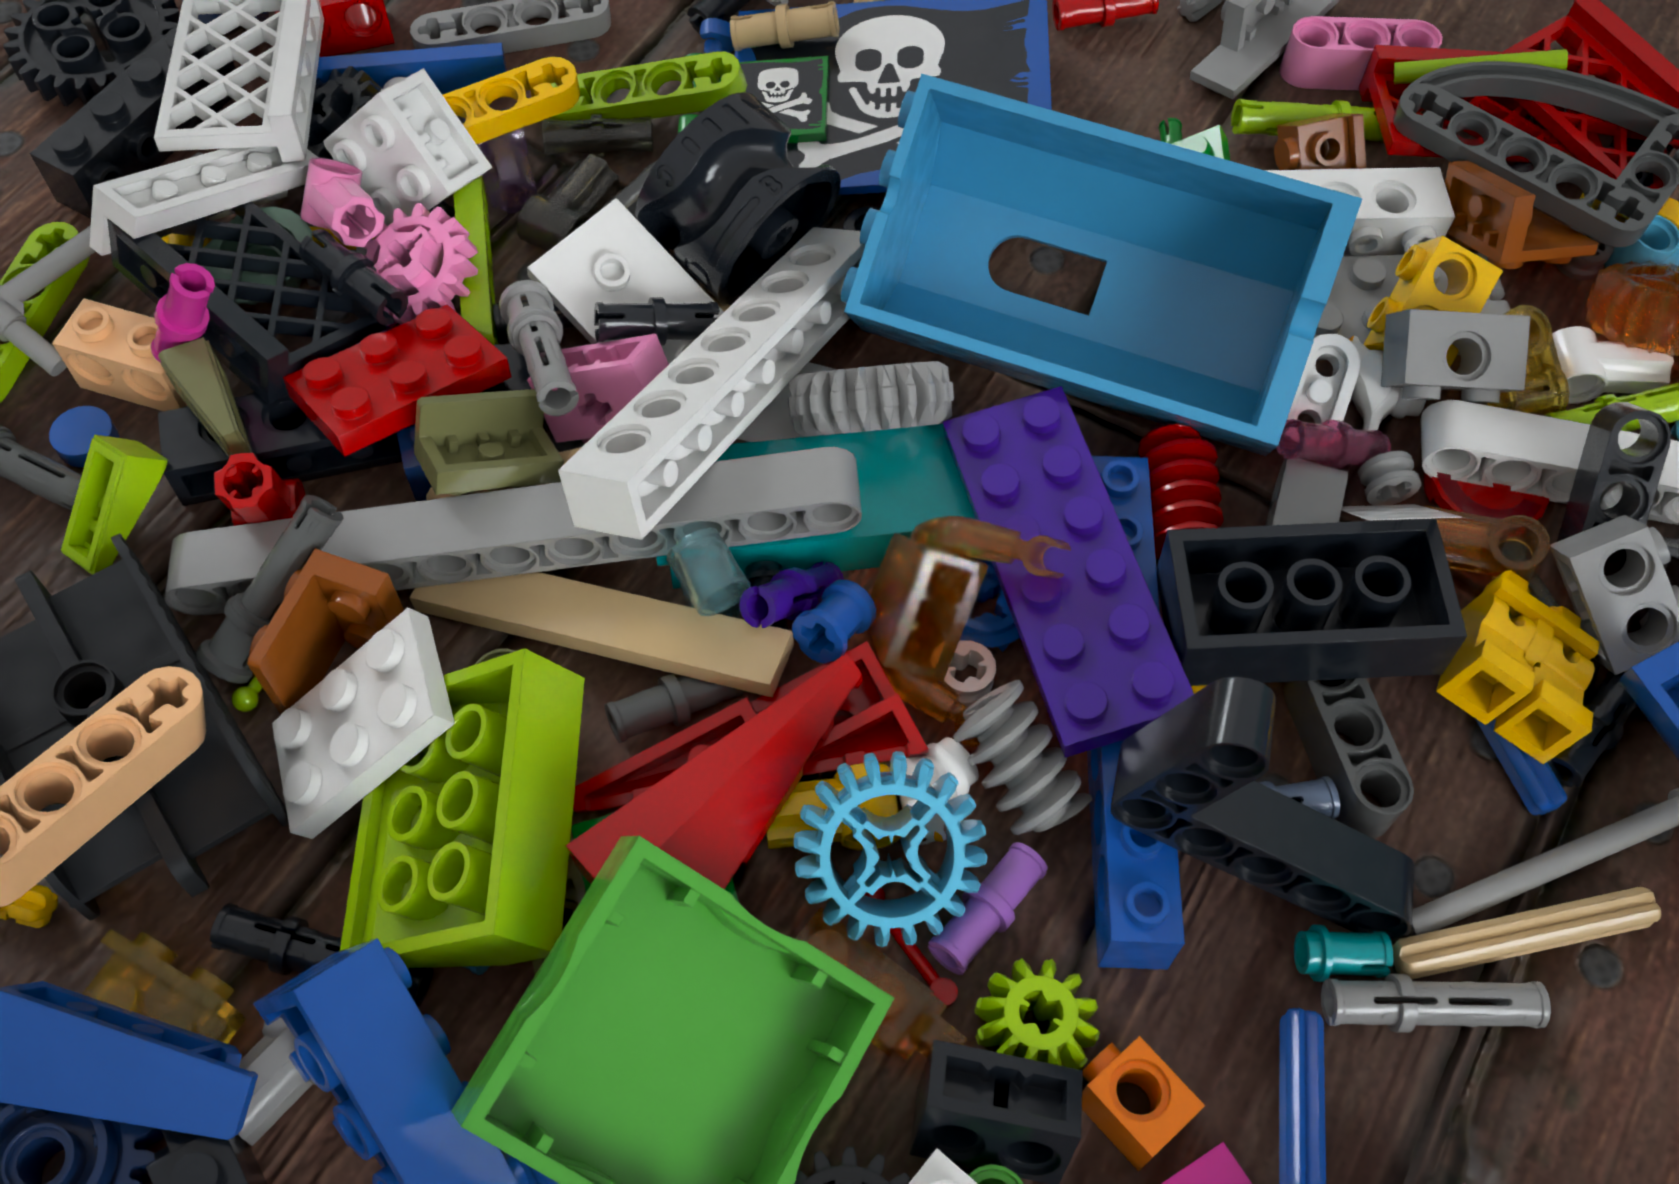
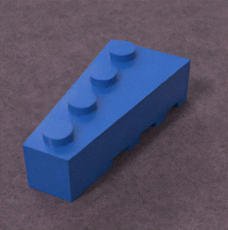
M378 938L328 956L253 1003L267 1026L282 1018L295 1037V1051L290 1053L289 1059L305 1083L312 1079L322 1091H331L339 1104L333 1107L334 1120L332 1123L347 1146L351 1147L364 1160H369L374 1156L382 1167L372 1175L373 1184H528L526 1173L516 1158L462 1128L452 1114L451 1110L469 1082H460L446 1056L450 1054L451 1047L441 1026L430 1015L424 1014L422 1016L407 990L412 986V979L405 963L393 949L389 947L384 949Z

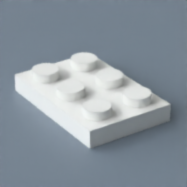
M407 607L272 723L290 833L310 839L315 838L455 724L428 616Z

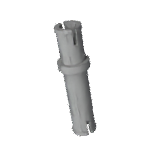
M1388 974L1384 981H1342L1328 978L1323 982L1321 990L1322 1013L1329 1026L1340 1024L1387 1025L1392 1032L1410 1033L1414 1030L1415 1025L1468 1027L1530 1026L1531 1028H1545L1551 1014L1549 994L1545 986L1539 981L1527 983L1412 981L1407 974ZM1374 1001H1379V1002H1392V1003H1396V1002H1419L1420 1004H1410V1003H1403V1004H1376ZM1449 1002L1492 1003L1493 1005H1451Z

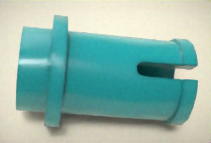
M1313 924L1309 927L1308 931H1299L1294 941V960L1299 973L1309 974L1313 981L1324 982L1330 975H1358L1385 978L1390 974L1388 966H1393V948L1386 932H1329L1325 925Z

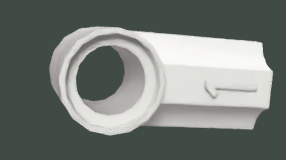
M1582 326L1560 329L1550 334L1541 346L1553 398L1560 403L1579 404L1590 401L1600 396L1603 392L1636 394L1670 384V373L1674 363L1670 346H1663L1659 343L1597 341L1595 332L1590 328Z

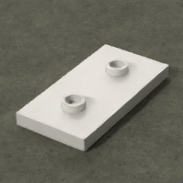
M617 198L527 267L528 277L532 281L541 283L548 289L554 305L591 344L602 343L597 342L595 338V329H599V326H594V307L596 302H603V304L648 303L650 297H663L665 303L715 302ZM720 307L719 314L714 315V318H718L721 314L724 313V311ZM666 340V344L662 346L668 363L670 364L694 340Z

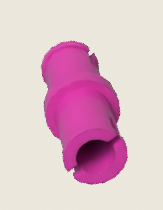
M191 263L178 265L174 270L175 274L171 273L168 293L158 301L154 313L155 323L158 328L155 338L151 343V353L160 363L158 354L161 351L196 340L206 331L210 319L207 304L211 292L213 293L215 282L211 273L202 266Z

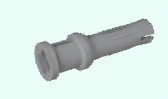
M532 280L517 281L503 291L499 300L501 317L508 325L507 334L509 342L514 350L525 358L528 373L537 393V402H540V409L551 416L565 415L577 406L579 395L575 391L577 390L576 386L572 382L566 359L559 345L563 336L561 320L556 312L553 311L552 296L544 285ZM522 296L527 297L529 306L523 307Z

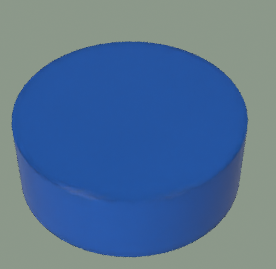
M79 406L62 413L53 422L49 431V440L65 463L74 467H84L94 434L119 438V433L104 410L94 406Z

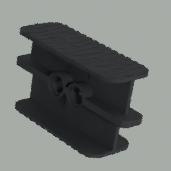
M121 533L111 537V540L122 560L52 596L31 570L14 578L35 620L0 638V786L149 671L166 666L181 667L192 672L201 683L207 730L204 742L181 764L44 877L53 890L67 901L72 909L75 908L89 921L100 916V909L95 900L96 896L162 858L176 881L191 897H195L210 888L195 859L197 856L272 813L283 827L289 824L287 811L281 798L266 776L263 767L256 759V755L237 726L238 724L219 695L206 669L196 658V652L170 607L166 604L161 592ZM103 697L96 705L89 707L92 702ZM117 756L109 757L103 760V762H113ZM67 804L49 805L40 811H55Z

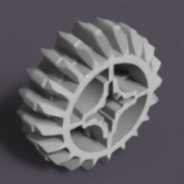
M939 361L879 365L798 374L790 381V397H788L789 416H792L794 431L804 437L940 424L952 417L951 401L954 400L953 382H950L948 366Z

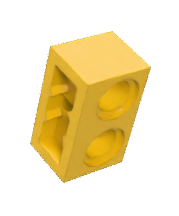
M1445 236L1411 246L1403 255L1396 268L1395 275L1399 277V280L1390 297H1384L1376 305L1368 319L1367 327L1371 331L1363 345L1369 350L1383 351L1387 314L1408 309L1480 313L1503 270ZM1437 266L1446 273L1448 278V287L1444 294L1437 289L1434 283V272ZM1453 344L1449 346L1446 355L1449 367H1451L1459 352Z

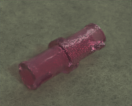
M1290 419L1286 421L1276 448L1277 452L1284 455L1283 458L1313 460L1317 464L1340 469L1347 464L1362 466L1367 460L1376 455L1390 452L1391 444L1389 437L1382 434V431L1353 429L1350 424L1340 420H1327L1322 424H1315Z

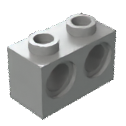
M1622 515L1549 545L1575 613L1581 618L1582 630L1600 642L1598 654L1593 658L1614 675L1629 670L1632 666L1679 642V587L1676 585L1671 586L1663 565L1671 561L1670 553L1662 535L1655 527L1649 528L1627 515ZM1625 549L1627 557L1622 569L1613 575L1605 576L1604 564L1607 558L1615 551ZM1648 608L1649 615L1644 626L1635 632L1627 633L1629 618L1636 611Z

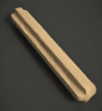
M1641 886L1401 938L1392 945L1393 963L1397 974H1407L1411 979H1417L1648 928L1654 922L1661 919V908L1656 903L1654 893L1650 889Z

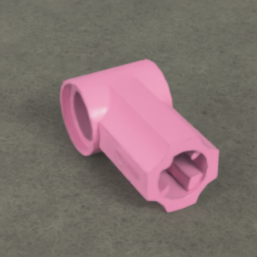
M312 158L309 160L300 213L302 220L314 226L329 229L344 245L364 248L369 240L379 236L382 232L385 216L374 206L373 199L360 187L363 174L360 169L331 159Z

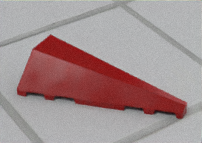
M868 641L844 653H847L853 659L862 673L863 682L858 690L853 688L834 717V727L825 741H819L804 764L802 776L837 770V767L842 763H847L849 766L864 763V755L868 753H874L878 763L890 761L895 751L903 752L906 758L920 756L928 752L927 745L899 694L895 693ZM830 661L776 688L773 697L763 695L751 702L746 697L575 786L574 811L576 813L624 806L833 662Z
M847 653L568 843L566 848L579 872L592 884L621 836H641L725 890L741 863L747 864L802 778V768L819 741H825L834 727V717L853 688L858 690L863 682L862 673L853 659Z

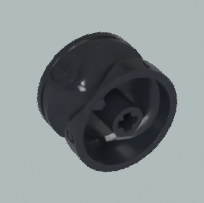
M747 92L735 93L720 99L695 117L674 138L646 178L638 196L635 209V218L661 245L674 250L675 258L685 271L722 305H732L813 227L821 228L836 202L841 186L840 174L831 165L821 164L817 167L794 168L787 154V142L791 135V129L753 94Z

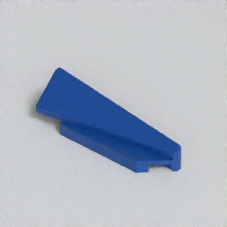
M44 981L0 987L1 1103L224 1140L234 1138L242 1130L258 1074L254 1071L239 1068L242 1054L235 1046Z

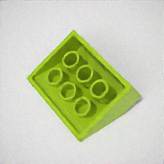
M524 648L443 675L455 724L363 798L340 951L378 938L383 948L389 947L401 957L407 968L500 966L546 958L562 933L569 851L566 845L570 843L585 678Z

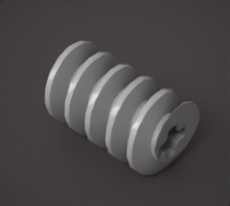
M1021 680L1007 683L970 705L963 712V717L966 721L953 735L956 742L973 738L978 739L980 744L967 759L970 765L989 761L994 765V768L982 781L985 789L1004 784L1007 786V793L996 804L998 811L1003 812L1020 807L1023 814L1010 828L1013 835L1030 831L1042 832L1059 825L1083 810L1092 801L1090 794H1075L1082 783L1076 771H1060L1067 761V757H1064L1062 749L1059 747L1045 748L1053 736L1049 726L1045 724L1029 726L1038 714L1035 703L1032 701L1014 703L1024 689Z

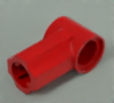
M254 453L230 455L227 464L222 469L214 472L215 495L231 510L233 526L293 518L303 497L306 496L300 479L282 480L271 466L262 464Z

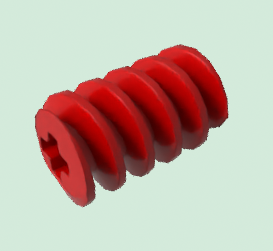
M1177 423L1150 431L1141 439L1138 454L1140 458H1148L1155 557L1159 560L1168 530L1220 528L1224 521V515L1221 508L1218 507L1222 496L1219 487L1216 486L1220 476L1218 468L1215 466L1218 458L1215 446L1206 440H1201L1199 432L1191 426Z

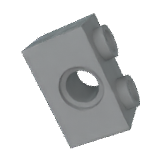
M1408 309L1387 314L1381 387L1403 388L1402 399L1440 400L1441 390L1461 391V401L1499 403L1500 393L1523 391L1525 389L1530 316ZM1451 344L1457 347L1461 356V363L1456 372L1450 369L1446 358L1447 350Z

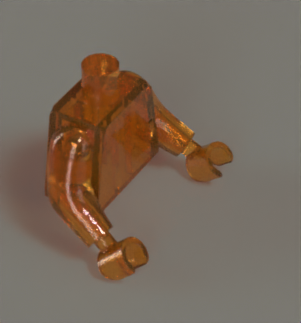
M943 516L921 522L913 529L911 537L895 533L880 564V570L870 594L876 607V619L869 628L877 660L895 693H898L903 701L942 723L948 718L955 722V732H957L966 721L963 717V712L968 707L958 701L961 695L944 679L989 567L986 563L977 559L1012 564L1015 559L1023 561L1024 567L1033 575L1058 579L1065 574L1047 570L1043 563V555L1051 546L1071 551L1069 544L1061 539L1041 535L1033 537L1029 541L1022 540L1021 532L963 516ZM977 738L961 741L969 747H978L980 744Z

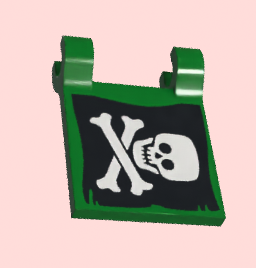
M691 53L686 56L699 55L703 53ZM828 56L739 62L747 82L745 92L753 94L791 129V135L787 143L827 141ZM686 114L680 116L678 134L698 115Z

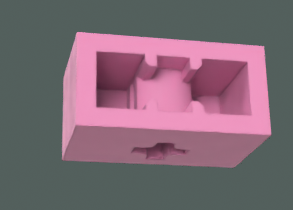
M657 334L561 349L566 359L572 382L576 386L577 390L575 391L578 392L579 400L577 406L565 415L551 416L544 413V418L556 443L582 440L583 443H587L669 365ZM529 377L527 381L531 389H534L531 377Z

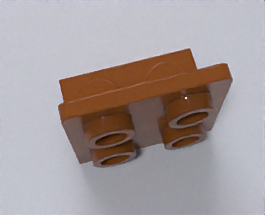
M1469 160L1449 162L1445 185L1455 218L1447 233L1456 238L1455 243L1464 248L1475 249L1487 256L1488 262L1505 269H1517L1523 266V262L1538 260L1552 264H1567L1571 262L1572 257L1596 255L1599 244L1597 241L1534 209L1533 205L1536 195Z
M314 549L303 569L293 573L286 585L284 600L269 625H264L255 634L247 661L249 668L280 715L322 681L345 640L359 649L375 633L382 630L404 611L389 574L318 549Z

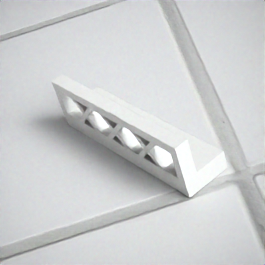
M277 146L219 149L93 185L89 246L101 256L111 253L107 219L136 239L224 211L209 218L210 221L234 214L235 212L230 208L249 202L259 206L287 197L288 190L305 185L309 160L319 157L307 149L306 161L282 162Z

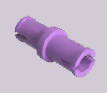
M1019 842L1013 843L1009 847L1007 854L984 881L980 883L979 891L977 893H963L962 899L966 909L963 915L960 917L953 916L943 927L944 929L940 935L937 934L928 942V949L932 956L946 969L955 974L963 975L968 968V964L995 932H1005L1015 920L1013 910L1038 880L1046 875L1048 869L1042 857L1031 847Z

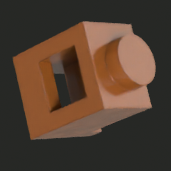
M1333 113L1277 125L1278 140L1275 144L1274 156L1279 170L1366 168L1363 114Z

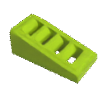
M94 434L62 544V553L92 575L111 566L118 555L111 537L121 533L126 541L159 484L166 469L168 459L141 442Z

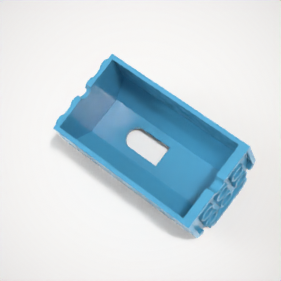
M921 74L916 92L908 90L901 104L898 127L904 129L897 150L889 149L881 166L879 185L888 188L880 210L870 208L866 213L860 232V244L866 246L859 267L851 266L843 282L841 302L847 303L844 312L862 331L1045 388L1053 389L1062 386L1065 394L1164 425L1178 423L1191 426L1199 432L1200 436L1267 456L1278 446L1314 342L1317 326L1327 304L1363 198ZM1024 238L1105 262L1106 266L1089 316L1000 288L992 280L989 273V261L993 251L998 245L1008 239Z

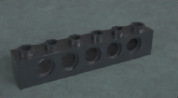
M511 344L494 345L507 357L512 378L480 393L531 389L527 381L530 374L528 373L524 356L515 351ZM255 392L245 396L234 397L252 452L262 464L271 466L282 480L298 478L301 482L402 462L397 432L344 457L290 398L289 394L270 404L265 402ZM188 405L183 408L158 412L161 455L168 459L163 474L182 505L188 506L219 499L215 495L214 472L222 469L227 464L229 457ZM543 419V429L545 430V432H547L545 422Z

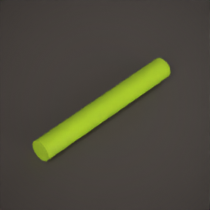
M1560 49L1394 63V85L1410 84L1434 70L1470 62H1517L1567 70L1568 50Z

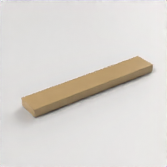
M540 572L415 588L409 597L415 611L768 697H773L794 646L793 632L791 630L773 626L762 628V624L760 627L755 628L743 619Z

